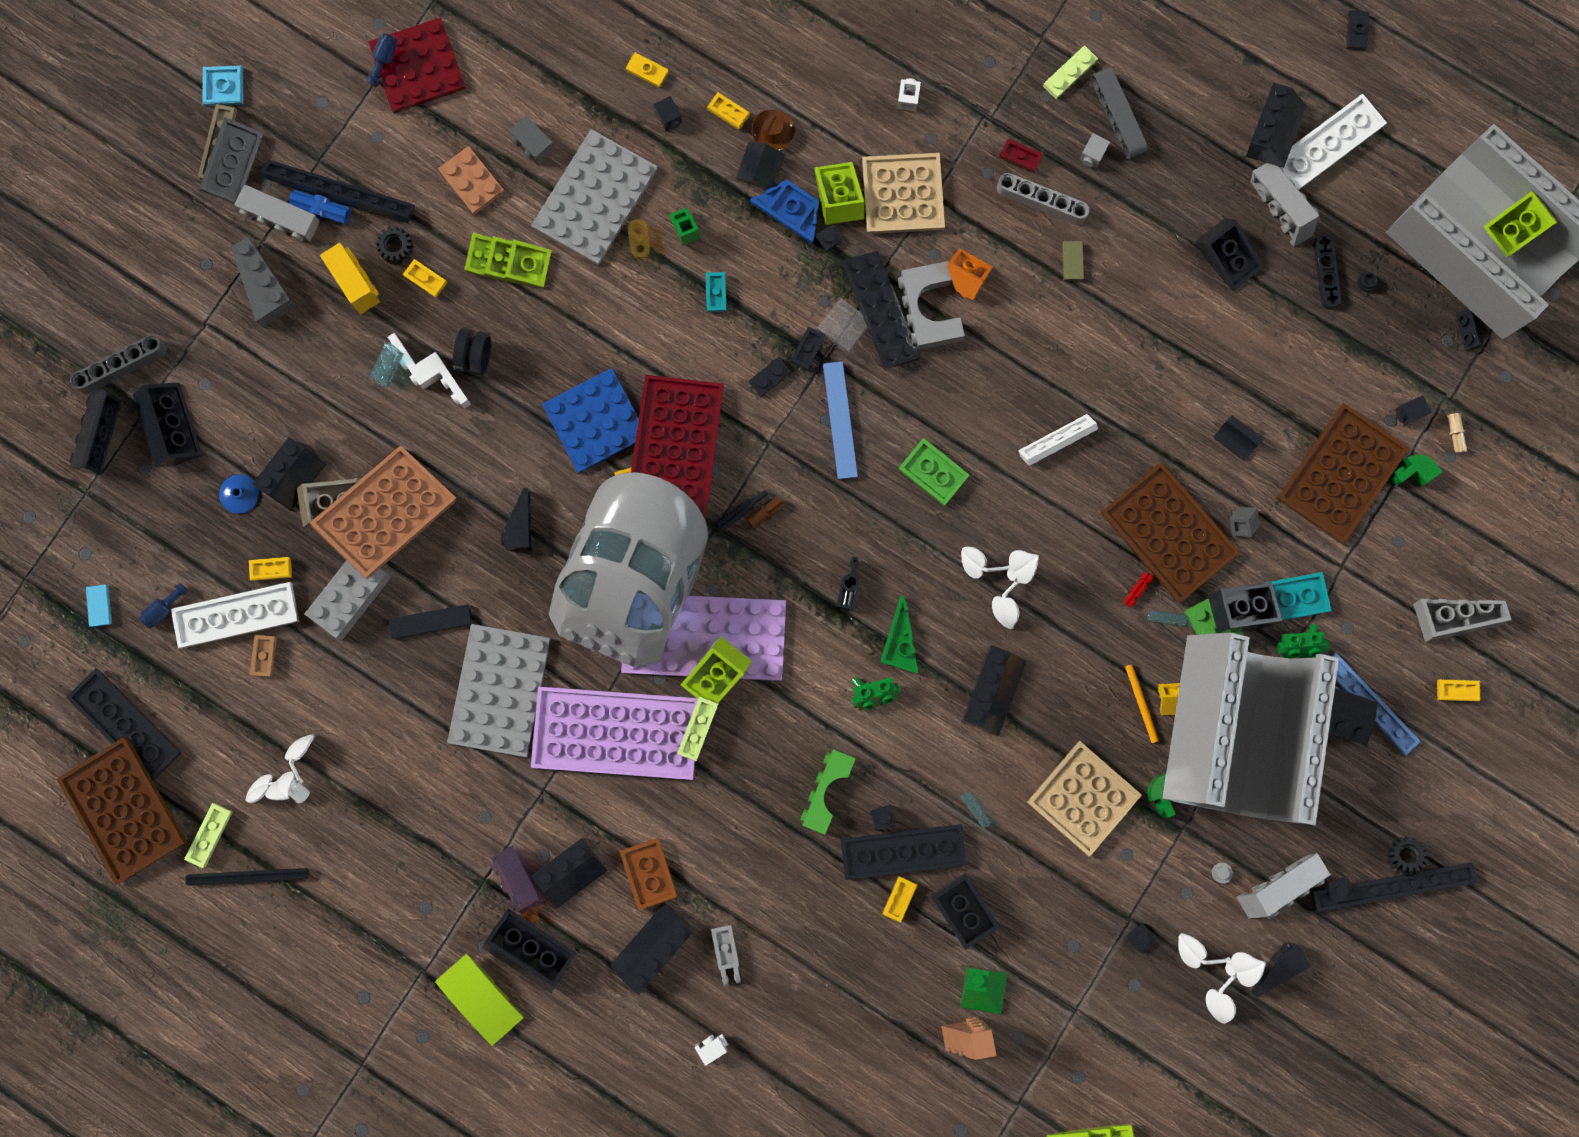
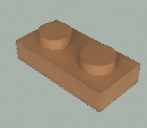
M254 636L250 675L272 677L277 637Z

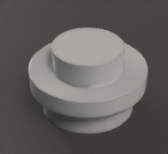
M1217 863L1212 869V877L1218 883H1227L1233 876L1232 868L1226 863Z

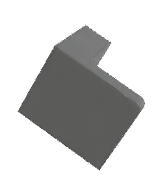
M1237 507L1230 517L1232 536L1252 537L1259 527L1257 508Z

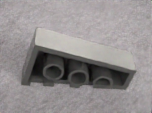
M249 237L244 238L231 247L255 320L258 324L265 327L296 307L257 246Z

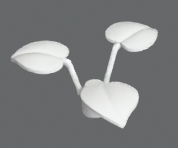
M970 546L963 547L961 551L962 564L966 573L972 578L982 577L983 571L1008 570L1007 576L1014 583L1003 593L1002 597L996 596L993 598L992 610L996 619L1003 626L1013 629L1019 619V608L1013 599L1007 598V595L1017 584H1026L1033 579L1037 570L1039 555L1016 550L1010 554L1008 566L986 568L987 559L980 550Z
M315 735L304 736L296 740L288 748L285 759L289 760V765L293 772L284 773L276 782H271L273 776L270 774L260 777L250 787L245 801L254 803L264 795L271 800H287L290 796L297 803L305 801L310 791L302 785L303 780L294 766V761L299 760L306 753Z
M1181 933L1178 938L1179 953L1182 960L1188 966L1199 968L1201 963L1204 965L1226 963L1225 970L1231 977L1220 988L1219 992L1215 989H1210L1206 994L1208 1010L1216 1020L1226 1024L1235 1017L1236 1007L1233 1000L1228 995L1223 994L1224 990L1235 978H1238V981L1244 986H1254L1261 979L1266 962L1244 952L1235 953L1232 959L1227 957L1218 960H1205L1207 957L1205 947L1192 936Z

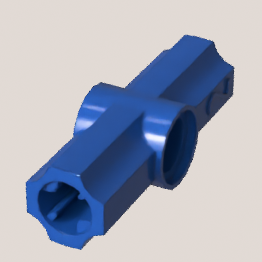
M294 190L290 195L289 204L314 214L320 220L328 219L346 225L350 220L351 209L349 207L333 203L324 196H312Z

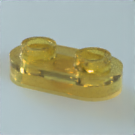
M633 220L628 226L631 253L637 259H645L650 254L648 227L642 220ZM637 229L642 230L640 234L635 233ZM640 247L644 248V251L641 253L637 251Z

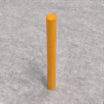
M1133 664L1125 666L1151 743L1157 742L1159 738Z

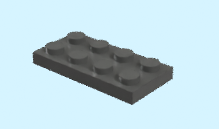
M224 117L199 190L235 204L244 184H246L263 133Z

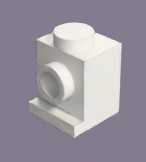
M910 78L901 80L897 109L916 112L921 82Z
M723 1034L715 1038L713 1035L702 1041L704 1044L702 1046L700 1043L695 1045L697 1053L706 1066L727 1052L726 1046H728V1042Z

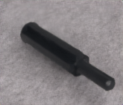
M764 490L752 500L747 499L719 521L715 522L719 530L723 532L754 509L753 505L766 497L768 492Z

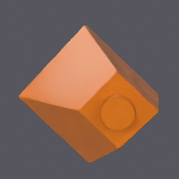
M960 248L947 264L955 290L964 298L974 300L993 266Z

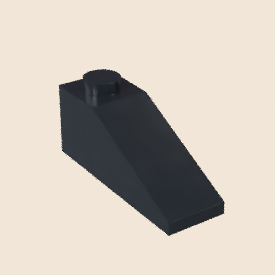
M523 488L505 525L504 534H501V544L505 546L507 551L532 550L531 496L528 488Z
M1287 942L1279 947L1280 950L1274 953L1265 967L1261 979L1251 989L1252 995L1259 997L1311 967L1299 944Z

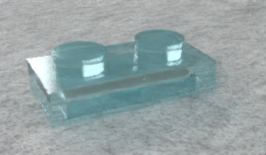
M385 343L370 377L381 386L388 387L404 353L391 343Z

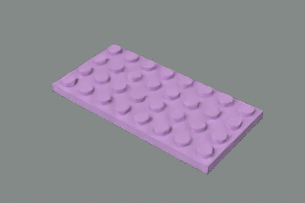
M636 593L626 624L640 630H647L651 622L662 624V616L653 600L647 594ZM673 595L670 602L671 611L680 595ZM688 596L669 632L660 662L637 667L622 663L621 673L688 676L721 636L752 660V663L740 679L782 681L786 600Z
M538 687L531 768L693 780L695 761L680 756L677 752L698 698Z

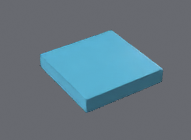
M242 66L203 67L204 106H216V104L224 106L243 105Z

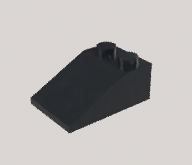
M1224 218L1195 241L1203 257L1232 291L1236 290L1264 267L1235 219Z

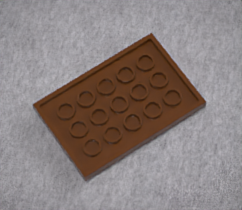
M1343 403L1276 499L1339 543L1344 544L1410 448Z
M1162 462L1100 512L1178 604L1240 553Z
M128 736L121 738L56 779L115 885L124 882L187 843Z

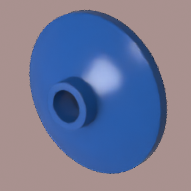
M242 474L233 475L226 479L219 491V498L223 507L235 514H243L252 510L256 506L260 495L259 489L253 485L254 480ZM236 490H240V494L238 496L234 495V492Z

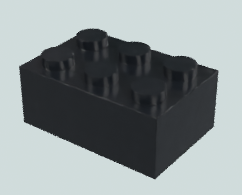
M1272 582L1219 589L1208 595L1217 633L1270 627L1282 621Z
M965 873L929 895L965 950L1000 928Z

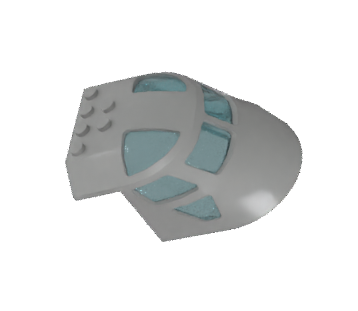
M643 473L618 474L601 484L588 508L585 521L575 538L568 561L560 572L554 588L549 617L559 636L632 667L660 662L669 632L695 584L708 540L705 519L697 505L687 494L668 481Z

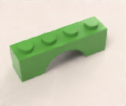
M834 749L831 753L827 752L823 761L827 765L824 772L819 771L815 781L819 783L816 791H811L808 799L811 802L808 810L804 809L800 818L801 821H804L802 826L824 835L826 834L833 815L827 810L824 803L825 790L832 781L838 778L849 777L856 758Z

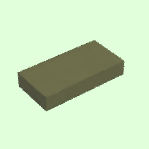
M1063 241V281H1083L1082 241Z

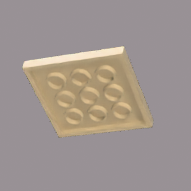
M940 153L862 157L867 234L945 229Z
M1078 741L1027 803L1090 857L1142 795L1081 741Z

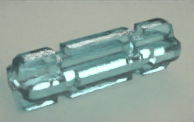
M1149 610L1147 620L1153 622L1158 620V622L1168 624L1177 623V625L1184 626L1187 624V615Z
M970 791L965 792L961 799L965 804H968V809L979 820L980 826L982 828L988 827L991 824V820L988 816H985V812L977 800L973 799L972 793Z

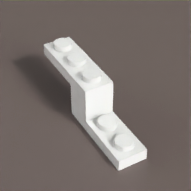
M393 333L388 336L391 342L388 346L394 354L398 353L402 359L399 362L405 371L407 369L410 370L412 375L409 377L415 386L420 385L424 390L440 379L446 389L450 388L454 393L451 397L457 406L461 404L465 409L471 405L436 352L415 364L396 334Z

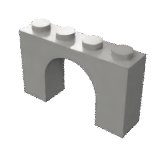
M948 261L902 270L901 276L898 278L899 288L904 290L905 295L902 296L903 306L908 308L909 313L906 315L907 324L912 326L913 333L910 334L912 343L917 346L918 350L961 342L965 337L961 317L944 321H931L920 313L917 305L918 298L925 291L950 286L952 279L947 267Z

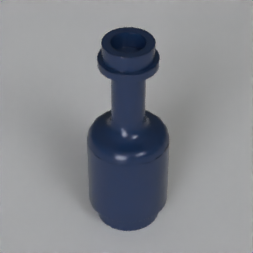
M386 33L379 37L373 52L376 64L372 74L367 76L368 83L378 86L381 82L378 78L384 64H391L398 47V44H396L397 38Z
M179 583L174 586L176 589L164 600L155 599L141 612L142 615L139 617V620L149 629L153 626L156 627L171 613L170 605L181 595H186L188 590L185 586Z

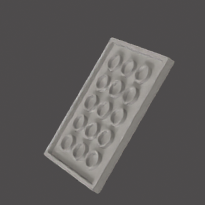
M591 129L531 227L599 266L658 170V166Z
M471 624L447 743L528 757L535 723L538 687H542L551 638Z

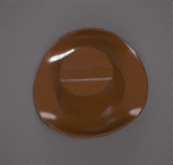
M778 110L761 111L756 115L752 123L754 141L756 143H766L778 151L787 147L794 139L796 133V125L793 119L786 113Z

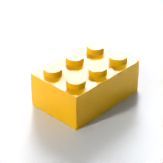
M338 243L320 255L349 302L360 315L380 303L377 298L380 295L371 283L368 275L362 269L359 261L348 246L344 248L341 243Z

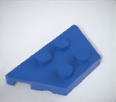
M789 180L779 183L777 187L766 190L765 193L758 197L754 196L751 198V204L811 244L813 243L819 200Z

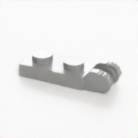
M732 925L712 928L718 968L721 970L723 985L726 986L729 982L728 975L726 974V969L733 968L736 983H741Z

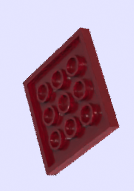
M441 17L389 34L398 39L396 43L398 47L391 64H384L380 78L393 114L466 89ZM379 38L368 41L372 55Z

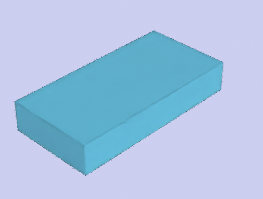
M109 585L86 587L89 627L112 625Z

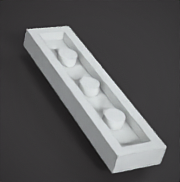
M1086 414L1018 450L1020 457L1029 466L1037 463L1050 454L1098 429L1097 423Z

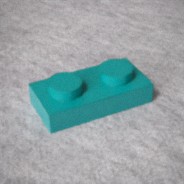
M706 272L707 313L727 312L725 272Z

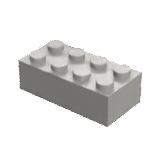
M346 560L305 612V615L335 638L343 640L392 576L380 568L366 580Z

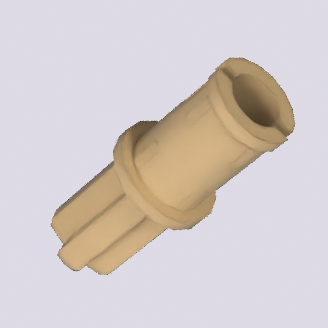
M1461 413L1448 415L1451 431L1449 435L1452 436L1454 450L1456 453L1466 452L1467 447L1464 437L1466 430L1462 426Z

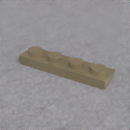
M218 104L215 106L198 173L200 180L203 179L224 117L235 121L237 110L234 107Z

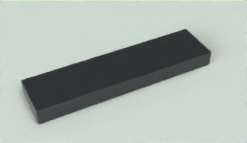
M468 604L388 619L391 639L472 624Z

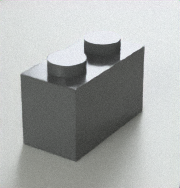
M527 115L509 130L512 143L517 148L521 147L524 150V155L530 161L534 160L539 164L555 150L553 142Z

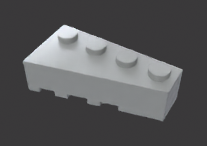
M1266 163L1255 169L1250 182L1263 202H1269L1271 214L1273 217L1278 216L1282 224L1280 228L1284 234L1288 232L1293 239L1290 241L1293 248L1311 238L1319 219L1317 209L1308 203L1306 196L1298 191L1292 179H1288L1282 167Z
M1420 599L1413 604L1425 642L1502 626L1512 620L1506 601Z
M1318 853L1306 855L1285 868L1286 873L1281 871L1269 877L1271 882L1267 881L1252 887V893H1242L1236 898L1248 918H1272L1279 914L1278 910L1280 908H1287L1294 904L1295 898H1301L1309 894V889L1313 886L1318 887L1324 884V879L1330 876V873Z

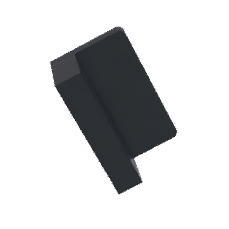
M1232 415L1213 436L1215 440L1243 461L1264 440Z

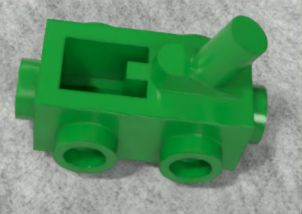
M1311 624L1309 632L1283 634L1281 642L1277 645L1278 654H1281L1282 658L1288 659L1316 658V654H1324V652L1329 651V641L1325 640L1323 632H1317L1318 625Z
M858 677L853 678L851 681L856 687L853 689L855 696L851 698L854 708H859L860 711L871 710L881 704H890L898 699L897 695L901 694L898 682L893 683L892 677L865 684Z

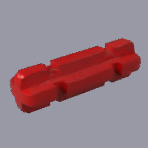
M1147 572L1143 573L1140 580L1137 581L1129 592L1130 595L1126 596L1123 600L1127 607L1132 608L1135 605L1136 599L1138 600L1146 590L1147 584L1151 583L1153 576Z

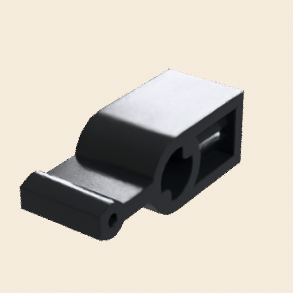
M852 557L850 561V574L845 575L842 579L837 609L852 612L855 610L860 584L859 578L854 574L859 562L858 557ZM849 579L854 580L856 583L852 588H848L845 585V582H848ZM847 593H848V594H849L848 602H847V605H845V604H846Z

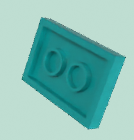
M1323 572L1270 581L1273 584L1282 620L1331 611Z

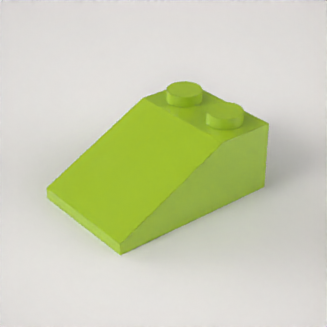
M853 162L815 167L821 208L826 225L864 219V199Z
M1532 190L1483 226V228L1508 258L1558 221Z
M720 636L681 683V686L696 698L702 697L718 704L744 675L752 660Z

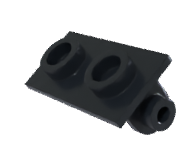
M1469 308L1456 313L1465 351L1483 347L1484 340L1481 330H1477L1479 326L1477 316Z

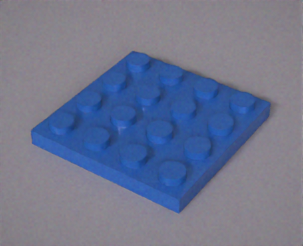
M612 368L542 403L578 474L635 445L639 418Z

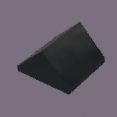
M748 142L736 179L765 190L774 187L785 154L766 143Z

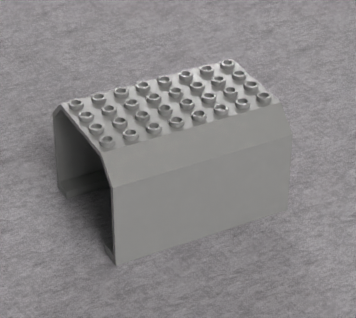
M1493 124L1390 226L1386 233L1500 338L1504 339L1535 320L1549 304L1541 296L1579 260V200L1501 129ZM1533 190L1558 222L1507 258L1483 226Z
M1235 633L1187 635L1162 799L1237 815L1316 825L1339 658L1324 654H1316V658L1295 659L1264 656L1248 652L1250 637Z

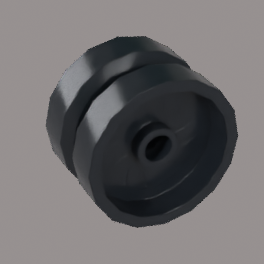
M461 328L459 330L453 351V368L455 371L465 373L470 368L472 374L481 376L485 374L491 354L492 339L489 332L479 331L475 335L472 329Z

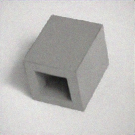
M1093 133L1079 160L1088 167L1097 168L1110 141Z

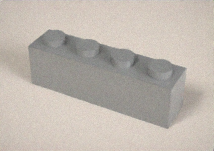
M245 184L234 204L239 210L240 215L249 219L254 217L257 219V222L264 226L270 224L274 226L275 230L283 234L285 232L291 233V236L299 241L304 239L310 242L320 223L314 214Z

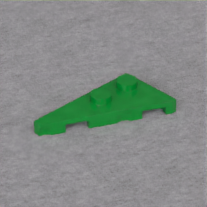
M901 595L880 663L917 674L918 667L905 596Z

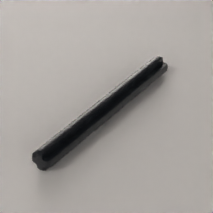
M296 868L186 875L185 883L187 886L301 880L309 878V869Z

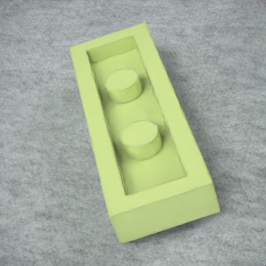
M1084 45L1043 84V87L1055 99L1059 98L1097 62L1098 58Z
M702 697L698 698L678 749V755L697 761L717 709V703Z
M212 803L184 860L205 868L233 811Z

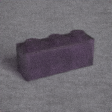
M512 845L491 857L493 861L491 867L496 875L499 874L502 880L500 885L505 893L508 892L511 898L509 904L513 911L517 910V912L523 914L544 902L518 848Z

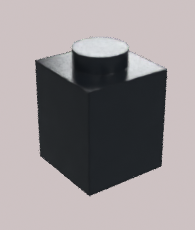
M671 96L653 104L654 111L665 131L669 129L674 130L680 126L682 117Z
M1423 395L1395 409L1396 417L1403 426L1409 425L1432 413Z
M891 805L870 810L876 831L896 825Z

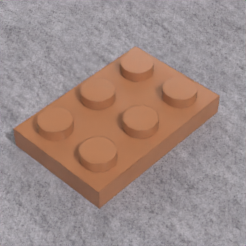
M469 146L438 168L441 175L473 215L505 193Z

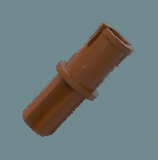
M777 497L764 508L761 507L759 512L747 520L755 530L766 520H771V517L784 508L785 504Z

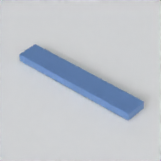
M843 361L823 364L837 478L838 480L857 478Z
M1336 652L1333 653L1332 657L1339 658L1336 684L1343 691L1377 701L1375 725L1403 755L1409 754L1421 741Z

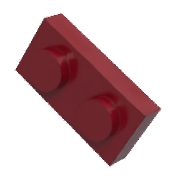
M1008 138L999 158L1035 173L1043 153Z

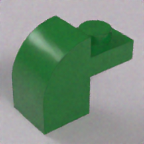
M687 207L669 214L682 246L701 239L699 229Z
M1421 454L1412 455L1401 461L1403 466L1393 472L1395 476L1390 481L1396 486L1412 476L1421 487L1441 474L1442 470L1430 457Z
M1165 772L1153 778L1149 783L1147 799L1148 801L1157 800L1156 808L1158 813L1163 815V817L1169 818L1176 814L1171 802L1162 799L1166 778Z

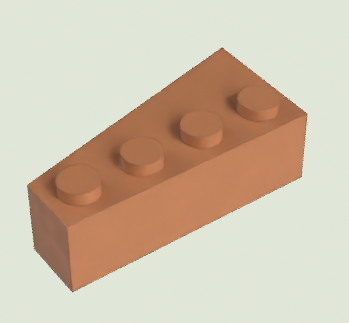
M978 1016L968 1017L966 1022L941 1026L946 1051H951L954 1054L959 1053L961 1056L965 1055L974 1060L996 1056L992 1029L982 1019H978Z

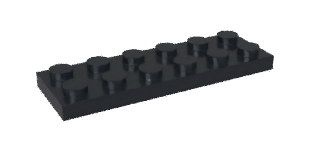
M875 251L844 259L842 262L843 268L884 370L921 358L917 346L912 343L911 331L879 252Z
M97 668L66 697L111 744L128 736L152 781L182 753Z
M962 824L840 839L845 880L967 865Z

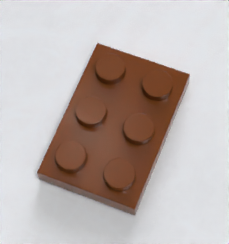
M659 838L619 851L638 910L678 897Z

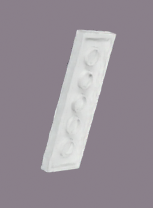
M1361 94L1294 144L1290 150L1285 167L1282 168L1288 179L1293 180L1295 187L1300 190L1384 127L1387 122L1368 99Z
M291 582L171 609L177 645L180 649L299 622Z

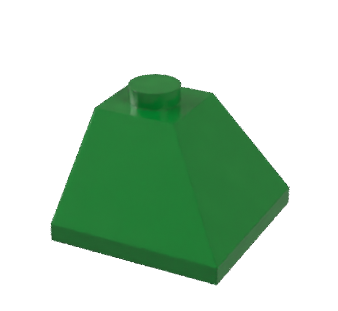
M966 965L960 1007L1001 1014L1007 973Z

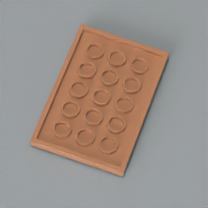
M400 445L312 520L310 525L367 580L457 500L450 491Z

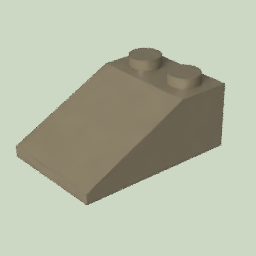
M362 478L301 484L297 488L303 528L311 527L310 522Z

